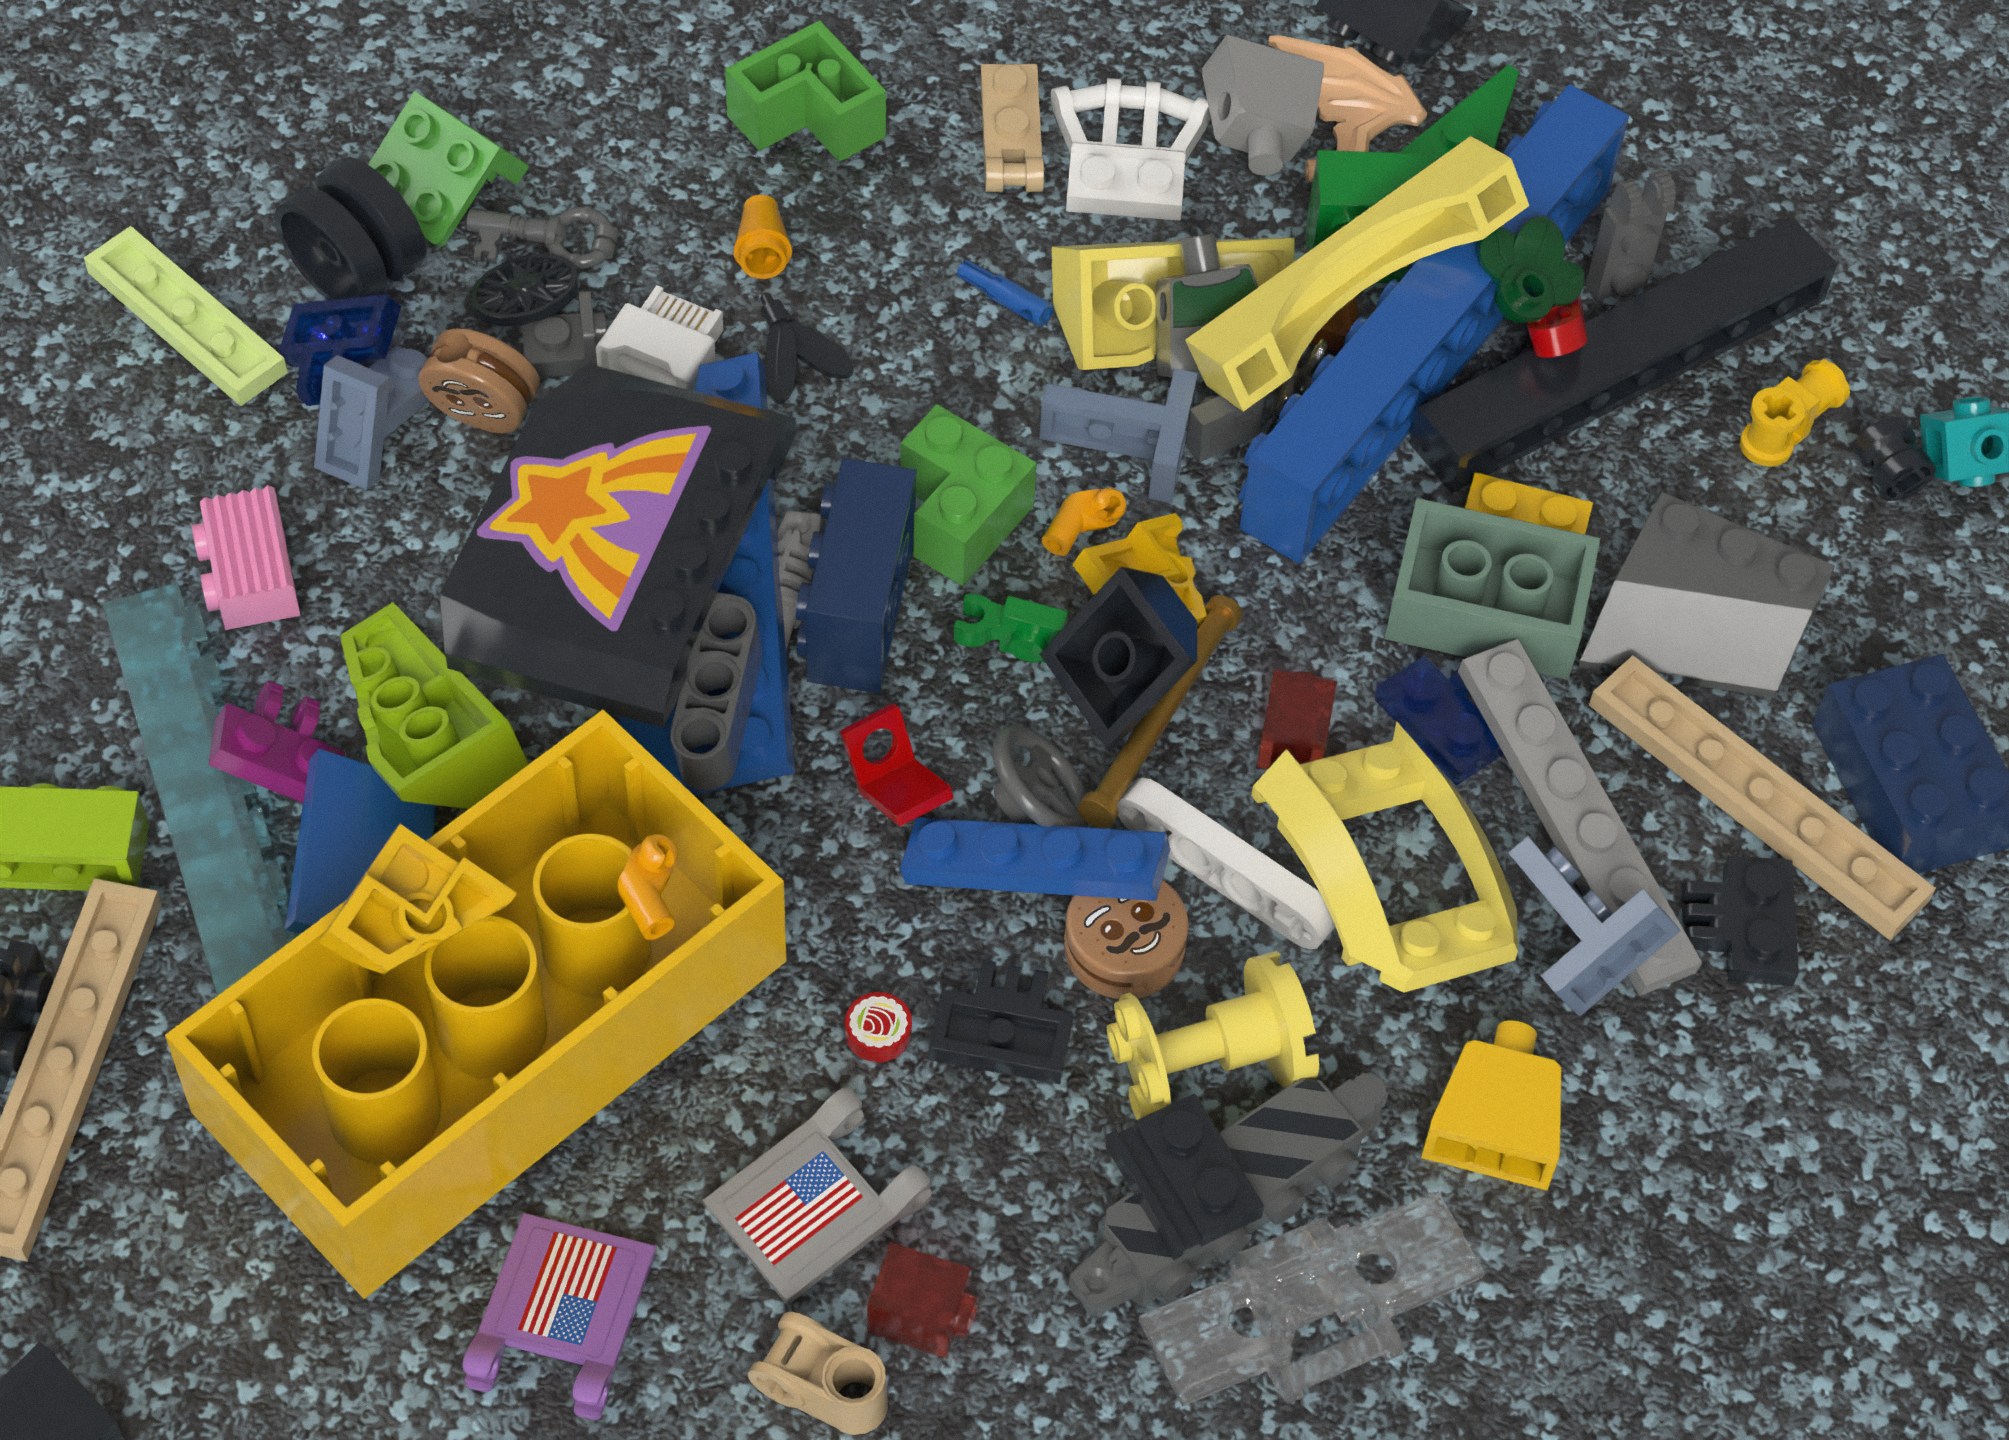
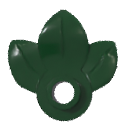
M1537 215L1531 218L1518 230L1517 234L1501 226L1483 240L1478 241L1480 265L1497 282L1495 290L1496 305L1507 319L1516 323L1536 322L1547 315L1553 306L1569 305L1581 294L1584 286V270L1575 263L1563 260L1565 252L1563 234L1558 225L1547 215Z

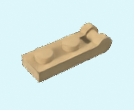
M981 64L980 83L985 192H1003V186H1025V192H1043L1044 163L1041 143L1037 64Z

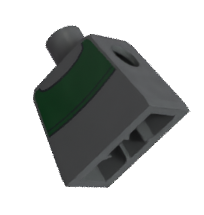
M1215 233L1179 239L1185 274L1157 279L1156 368L1158 376L1172 377L1174 368L1200 372L1185 339L1258 288L1253 269L1249 264L1220 267Z

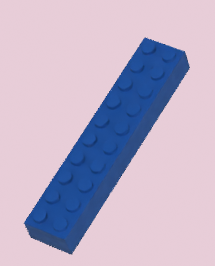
M1571 84L1564 89L1554 102L1546 100L1538 109L1528 133L1524 137L1516 135L1504 152V155L1510 157L1513 161L1530 206L1506 222L1502 227L1517 234L1518 230L1531 218L1537 215H1547L1558 225L1566 245L1610 192L1630 115ZM1478 241L1454 246L1421 258L1409 265L1407 274L1400 282L1396 279L1391 280L1381 293L1376 310L1368 319L1361 316L1355 321L1346 336L1344 347L1335 357L1330 354L1327 355L1320 362L1313 375L1311 386L1302 396L1295 393L1288 399L1279 415L1278 424L1269 435L1262 432L1253 440L1244 458V464L1249 467L1248 475L1238 497V500L1243 503L1240 530L1301 565L1413 430L1417 407L1429 396L1438 392H1444L1506 317L1499 311L1495 302L1497 282L1480 265Z

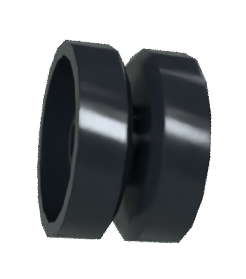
M352 157L336 161L317 176L314 188L306 187L299 189L279 204L274 214L277 234L288 256L300 273L323 297L335 306L351 313L362 311L384 294L388 282L400 281L423 263L427 254L422 230L415 215L400 193L383 175L367 163Z

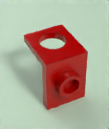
M894 703L840 731L859 794L898 826H902L954 798L951 786L915 759L901 710ZM889 729L893 738L889 752L879 760H866L863 755V745L866 738L875 730Z

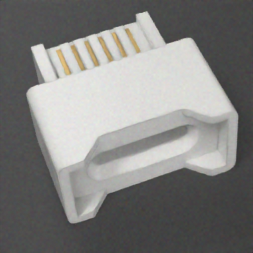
M656 285L641 308L626 303L596 345L597 366L694 391L699 366L716 362L715 342L723 332V312L715 309L713 312L663 292V287Z

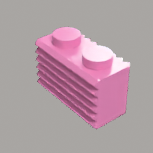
M267 485L263 490L254 488L250 492L245 490L238 494L230 492L225 497L218 494L213 499L204 497L200 501L203 523L193 524L192 532L199 562L211 561L212 573L200 575L208 612L220 610L225 630L301 616L275 488Z

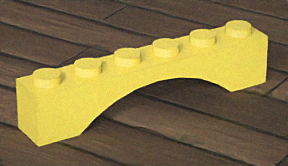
M1471 136L1185 339L1206 386L1244 412L1292 377L1301 355L1316 333L1338 310L1360 292L1388 274L1421 258L1454 246L1483 240L1530 205L1512 159Z

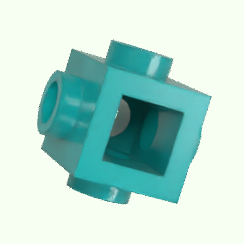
M1968 397L1954 400L1953 410L1920 415L1922 450L1927 452L1935 465L1936 472L1934 477L1948 482L1958 480L1959 486L1977 487L1995 483V474L2009 472L2008 409L1990 405V398Z

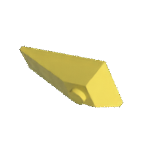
M1294 238L1216 240L1220 267L1249 264L1253 269L1258 287L1295 262ZM1180 241L1052 247L1053 305L1078 369L1133 367L1155 359L1157 279L1185 274Z

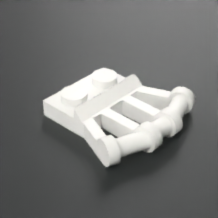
M1107 78V83L1071 91L1067 86L1051 89L1052 109L1071 154L1066 211L1180 221L1185 162L1211 119L1207 99L1198 97L1194 101L1160 88L1161 82L1147 81L1146 87L1121 85V79ZM1105 107L1102 142L1087 141L1076 113ZM1119 108L1144 110L1141 145L1116 143ZM1158 112L1186 122L1171 148L1156 147Z

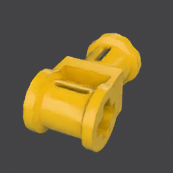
M1826 359L1812 360L1802 370V377L1797 381L1788 376L1776 387H1769L1759 391L1751 403L1752 423L1745 427L1740 437L1739 445L1742 453L1750 461L1762 466H1779L1787 462L1793 453L1794 447L1809 435L1814 420L1828 408L1840 407L1849 398L1850 386L1845 379L1843 371Z

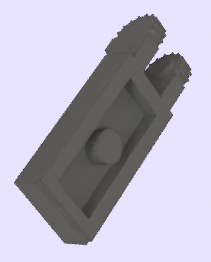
M1662 169L1650 173L1649 177H1647L1648 181L1645 183L1642 196L1638 185L1635 184V181H1631V179L1618 183L1614 187L1615 192L1612 194L1609 208H1606L1604 211L1586 279V287L1596 302L1618 294L1622 296L1629 295L1647 285L1667 213L1673 211L1674 200H1676V186L1668 171Z

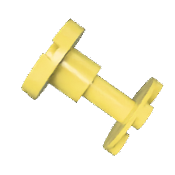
M1273 951L1249 958L1244 966L1245 995L1208 1005L1206 1007L1205 1021L1155 1035L1145 1010L1134 995L1127 993L1120 996L1119 1001L1114 1004L1117 1022L1107 1025V1036L1116 1062L1118 1064L1127 1062L1134 1083L1133 1086L1129 1087L1128 1092L1136 1120L1171 1104L1167 1074L1218 1060L1225 1071L1265 1060L1277 1083L1285 1089L1301 1078L1317 1079L1319 1073V1053L1306 1056L1303 1040L1306 1036L1316 1034L1311 1011L1300 981L1291 965L1287 963L1279 966V958L1281 956L1279 952Z

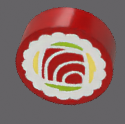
M884 992L868 993L856 999L848 1008L845 1016V1038L849 1048L858 1057L870 1062H887L900 1056L910 1044L912 1016L907 1005L898 997Z

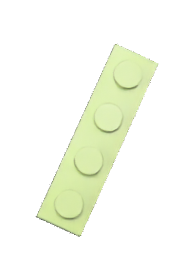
M132 226L84 257L87 271L95 280L240 406L287 374L283 356Z

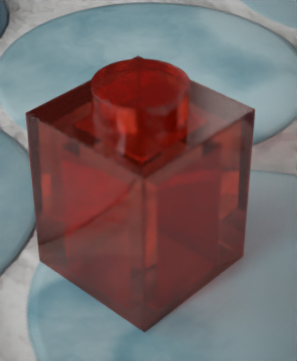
M1274 670L1257 767L1269 769L1286 749L1299 765L1324 758L1337 681L1319 678L1309 672L1298 671L1290 673Z
M891 1242L867 1304V1333L947 1358L955 1335L967 1338L977 1312L979 1297L970 1295L971 1268Z

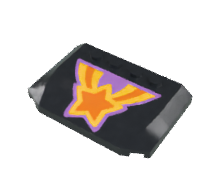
M586 365L536 402L439 594L447 668L665 728L687 679L686 661L765 485L768 479L776 481L796 436V418L600 366Z

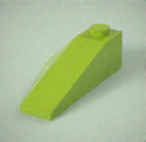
M393 602L340 635L350 681L355 689L359 708H357L359 721L365 731L368 744L365 746L368 760L374 771L402 801L469 809L529 765L509 721L461 672L447 668L445 655Z

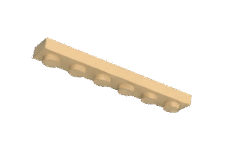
M1632 655L1593 691L1589 703L1591 708L1786 860H1792L1795 867L1890 941L1930 901L1936 889L1933 885Z
M93 879L0 1117V1256L28 1261L160 911L162 902L157 890Z

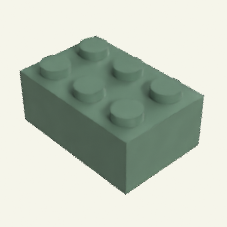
M1416 498L1384 639L1467 658L1518 639L1538 674L1569 680L1582 636L1601 538Z

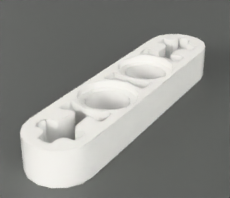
M1143 777L1136 779L1117 804L1119 810L1118 817L1129 830L1166 832L1171 848L1168 858L1293 943L1303 948L1317 949L1335 928L1328 908L1318 890L1159 783Z

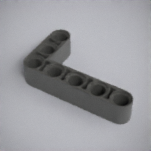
M716 594L686 661L687 679L678 697L671 726L670 740L680 775L689 786L699 790H714L724 786L734 775L763 657V645L756 613L747 600L732 594ZM728 633H741V635L733 639H720ZM716 688L729 689L719 696L706 695L709 691ZM711 744L716 746L706 753H692L695 748L701 745Z

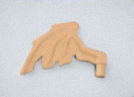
M1269 36L1268 44L1275 49L1324 63L1317 111L1319 118L1323 121L1339 122L1333 127L1332 132L1336 139V151L1369 152L1370 141L1387 128L1397 124L1418 126L1426 119V110L1402 74L1394 76L1386 72L1352 47L1346 46L1343 49L1286 36ZM1307 159L1305 162L1307 182H1313L1316 159Z

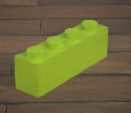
M46 783L34 784L30 787L0 786V888L89 891L94 878L139 887L149 823L139 791H127L116 786H101L95 790L63 789Z

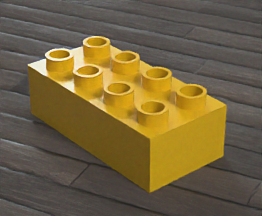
M601 710L426 840V842L458 863L465 857L517 892L508 906L415 956L388 973L382 974L353 963L318 943L346 902L344 901L165 1034L191 1113L363 1299L368 1297L786 962L784 881L604 710ZM660 834L671 839L678 851L677 860L673 864V872L661 893V897L673 916L675 924L664 936L647 940L643 937L620 897L617 882L633 849L641 844L647 836Z

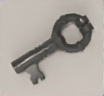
M590 206L567 209L557 217L552 216L549 220L529 219L525 216L522 218L519 215L514 216L513 214L470 208L467 217V230L478 232L481 238V242L476 244L474 260L482 262L485 255L488 256L487 259L492 264L497 263L499 255L497 246L501 243L502 238L513 237L514 239L520 238V240L527 239V241L544 243L551 254L563 256L574 263L576 270L586 269L598 265L605 259L613 258L615 244L619 235L618 229L613 227L609 219ZM582 221L583 223L591 222L597 226L591 253L580 255L574 252L571 254L564 248L563 244L567 237L568 225L573 222Z

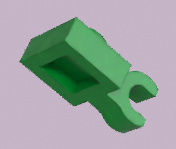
M966 594L963 601V615L978 618L980 622L971 624L956 620L953 640L966 647H979L991 640H999V651L1013 654L1016 658L1025 662L1045 663L1039 654L1068 624L1069 611L1012 596L1007 597L1004 606L994 603L979 594Z

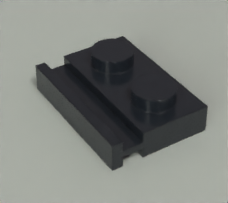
M1195 1093L1134 1121L1133 1127L1120 1133L1115 1130L1107 1134L1105 1147L1173 1260L1183 1256V1251L1198 1244L1202 1247L1262 1218L1264 1204Z

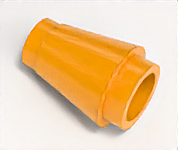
M754 195L744 203L742 218L733 249L734 258L747 275L757 279H769L779 275L792 256V247L778 210V204L768 195Z

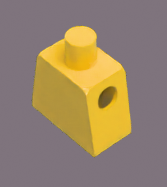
M1503 1021L1497 1026L1494 1044L1477 1040L1466 1042L1431 1120L1421 1155L1422 1159L1548 1190L1560 1155L1561 1066L1555 1060L1533 1055L1537 1032L1533 1027L1519 1021Z

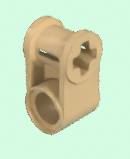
M795 1312L784 1313L778 1323L781 1333L764 1361L754 1362L748 1372L750 1382L774 1401L788 1407L797 1408L836 1427L841 1432L857 1435L866 1434L876 1429L885 1419L888 1411L885 1366L879 1356L870 1349L863 1348L830 1332L820 1323L807 1316ZM859 1382L872 1388L867 1395L856 1399L846 1398L838 1393L844 1386L850 1383Z

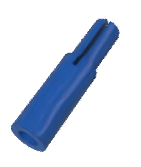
M964 260L957 270L958 278L987 293L986 296L989 299L1039 327L1046 325L1051 318L1054 305L1000 274L995 275L970 260Z

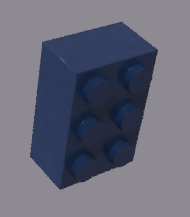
M842 458L837 482L826 481L820 511L821 518L826 519L823 532L814 531L809 550L808 568L814 569L811 583H801L796 604V620L801 621L796 653L797 656L806 657L807 682L881 694L913 553L917 469Z
M1944 654L1828 684L1813 720L1812 727L1871 839L1917 874L2009 848V772Z

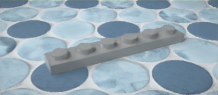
M1516 639L1463 659L1458 669L1459 675L1554 845L1580 873L1581 876L1575 882L1582 895L1585 896L1590 890H1593L1614 913L1643 888L1680 928L1681 931L1628 975L1638 995H1644L1695 974L1702 964L1701 959L1520 641Z

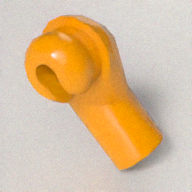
M1111 487L1085 490L1069 495L1044 533L1041 541L1043 546L1052 554L1065 556L1071 550L1080 533L1105 529L1115 525L1119 518L1125 514L1127 508L1124 495L1121 491Z
M660 834L647 836L641 844L633 849L617 882L620 897L643 937L647 940L664 936L675 924V920L663 901L661 893L673 872V864L677 860L678 851L671 839Z

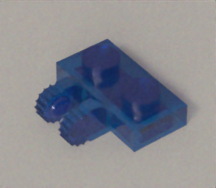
M388 294L293 304L278 353L284 357L285 362L289 366L300 367L298 371L299 378H296L297 384L295 386L297 388L296 393L299 396L298 399H301L302 404H306V406L320 405L324 365L336 355L359 364V361L386 359L401 311V306Z
M1424 655L1377 686L1374 700L1395 722L1402 726L1426 755L1456 786L1504 755L1477 705L1474 706L1465 697L1469 694V691L1459 675L1458 669L1447 679Z

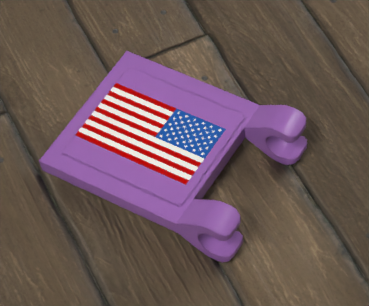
M523 1213L479 1330L464 1356L463 1371L467 1374L465 1386L482 1392L491 1391L499 1373L505 1346L583 1365L572 1390L573 1400L576 1401L574 1404V1414L591 1420L600 1419L607 1403L618 1360L656 1255V1246Z

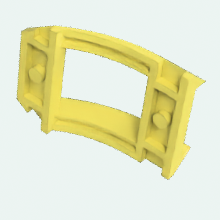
M1396 722L1393 740L1390 742L1300 765L1286 749L1253 785L1251 796L1257 803L1266 801L1279 817L1278 830L1294 849L1317 886L1337 929L1343 946L1341 958L1347 966L1363 962L1381 971L1380 982L1405 993L1516 960L1518 952L1517 908L1495 853L1479 822L1460 793L1398 722ZM1421 799L1440 823L1459 854L1474 885L1479 901L1389 926L1366 866L1342 820Z

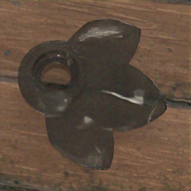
M1323 338L1317 341L1302 367H1296L1292 377L1273 392L1275 398L1271 405L1270 414L1274 416V419L1266 432L1267 435L1278 424L1279 415L1288 399L1295 393L1302 396L1311 386L1315 370L1312 368L1327 349L1328 342Z

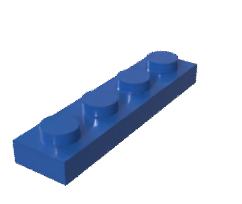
M916 818L900 870L907 885L1157 901L1171 848L1166 832L1068 826L1043 827L1034 824Z

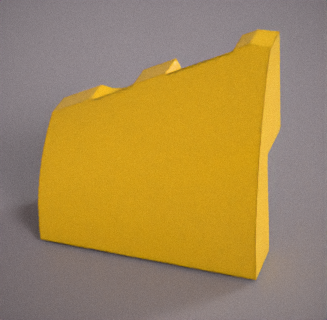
M1176 513L1138 522L1127 538L1085 548L1072 564L1094 595L1121 566L1163 575L1197 620V627L1201 625L1207 616L1202 595L1197 591L1193 583V577L1196 572L1192 558L1181 556L1176 537L1184 527L1182 520Z
M399 824L318 943L353 963L375 972L386 974L433 946L442 943L462 930L505 908L512 902L517 892L465 857L459 863Z

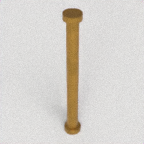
M1215 595L1210 598L1205 606L1207 616L1197 630L1198 661L1143 717L1095 792L1086 793L1079 803L1078 812L1080 816L1091 826L1101 829H1107L1112 826L1119 814L1117 804L1226 631L1234 630L1243 617L1242 609L1233 599L1224 595Z

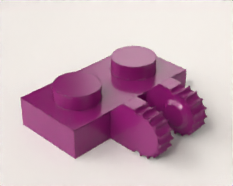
M269 680V682L267 681L263 685L262 690H260L253 709L254 713L226 703L215 718L208 765L303 803L309 759L318 749H322L344 757L345 751L311 738L319 721L320 702L309 696H303V699L296 705L292 713L290 728L275 723L282 706L284 687Z

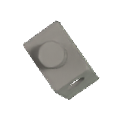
M1226 35L1202 68V77L1215 139L1222 146L1247 152L1248 166L1253 173L1267 176L1279 172L1283 167V162L1290 161L1310 137L1315 127L1324 63Z

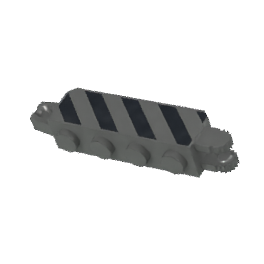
M1362 1072L1360 1076L1355 1075L1354 1080L1349 1079L1330 1091L1321 1080L1301 1078L1220 1132L1223 1140L1264 1204L1262 1218L1202 1247L1199 1244L1183 1251V1256L1175 1260L1170 1256L1133 1192L1107 1208L1102 1245L1070 1274L1068 1286L1074 1296L1080 1300L1084 1308L1093 1317L1132 1298H1135L1142 1308L1161 1295L1165 1300L1174 1298L1195 1280L1197 1270L1214 1258L1224 1262L1237 1255L1251 1240V1233L1270 1220L1274 1225H1278L1292 1217L1302 1207L1306 1200L1305 1196L1322 1184H1325L1327 1188H1332L1343 1182L1359 1164L1357 1157L1362 1139L1369 1135L1370 1130L1375 1131L1376 1126H1380L1383 1111L1381 1110L1382 1107H1385L1389 1094L1387 1092L1388 1085L1384 1084V1079H1380L1378 1074L1372 1075L1371 1072L1369 1074Z

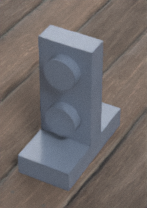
M396 345L369 368L338 355L326 363L323 369L314 468L365 490H368L380 479L384 439L429 402L418 382L419 372L428 358L417 350L405 349Z
M1174 368L1166 405L1149 403L1139 398H1122L1090 392L1080 387L1046 384L1042 400L1039 439L1153 460L1148 499L1172 503L1187 440L1190 409L1194 407L1198 372Z
M1527 836L1508 852L1581 940L1541 975L1554 993L1579 1016L1584 1014L1681 931L1668 914L1643 888L1614 913L1593 890L1582 896L1572 884L1581 876L1580 873L1556 846L1545 853Z

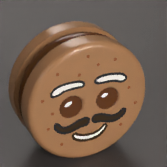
M456 328L442 332L437 337L432 347L431 355L425 361L418 375V382L422 392L438 409L461 423L492 433H510L517 430L527 414L529 404L534 400L540 388V378L536 369L521 353L495 337L470 329Z
M1163 880L1157 901L1074 895L1067 909L1064 934V952L1071 971L1081 983L1092 991L1114 999H1119L1121 995L1131 993L1139 999L1160 991L1174 979L1183 963L1189 927L1184 903L1177 892Z

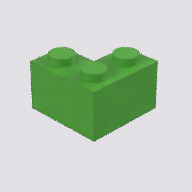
M820 20L725 68L727 116L759 151L805 127L814 134L839 162L886 138V90Z
M938 404L901 442L900 467L917 469L916 497L924 501L914 513L913 557L964 586L1034 507L1037 462Z

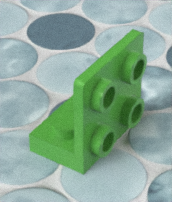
M416 91L413 92L368 163L369 166L383 175L403 197L415 215L424 238L439 247L445 246L486 180L493 183L499 174L518 185L530 167Z

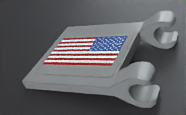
M848 1087L841 1088L835 1092L808 1121L702 1200L705 1208L787 1305L896 1221L917 1212L928 1204L932 1198L930 1179L916 1165H911L903 1170L878 1196L832 1143V1141L857 1129L864 1121V1114L861 1110L862 1102L853 1090Z

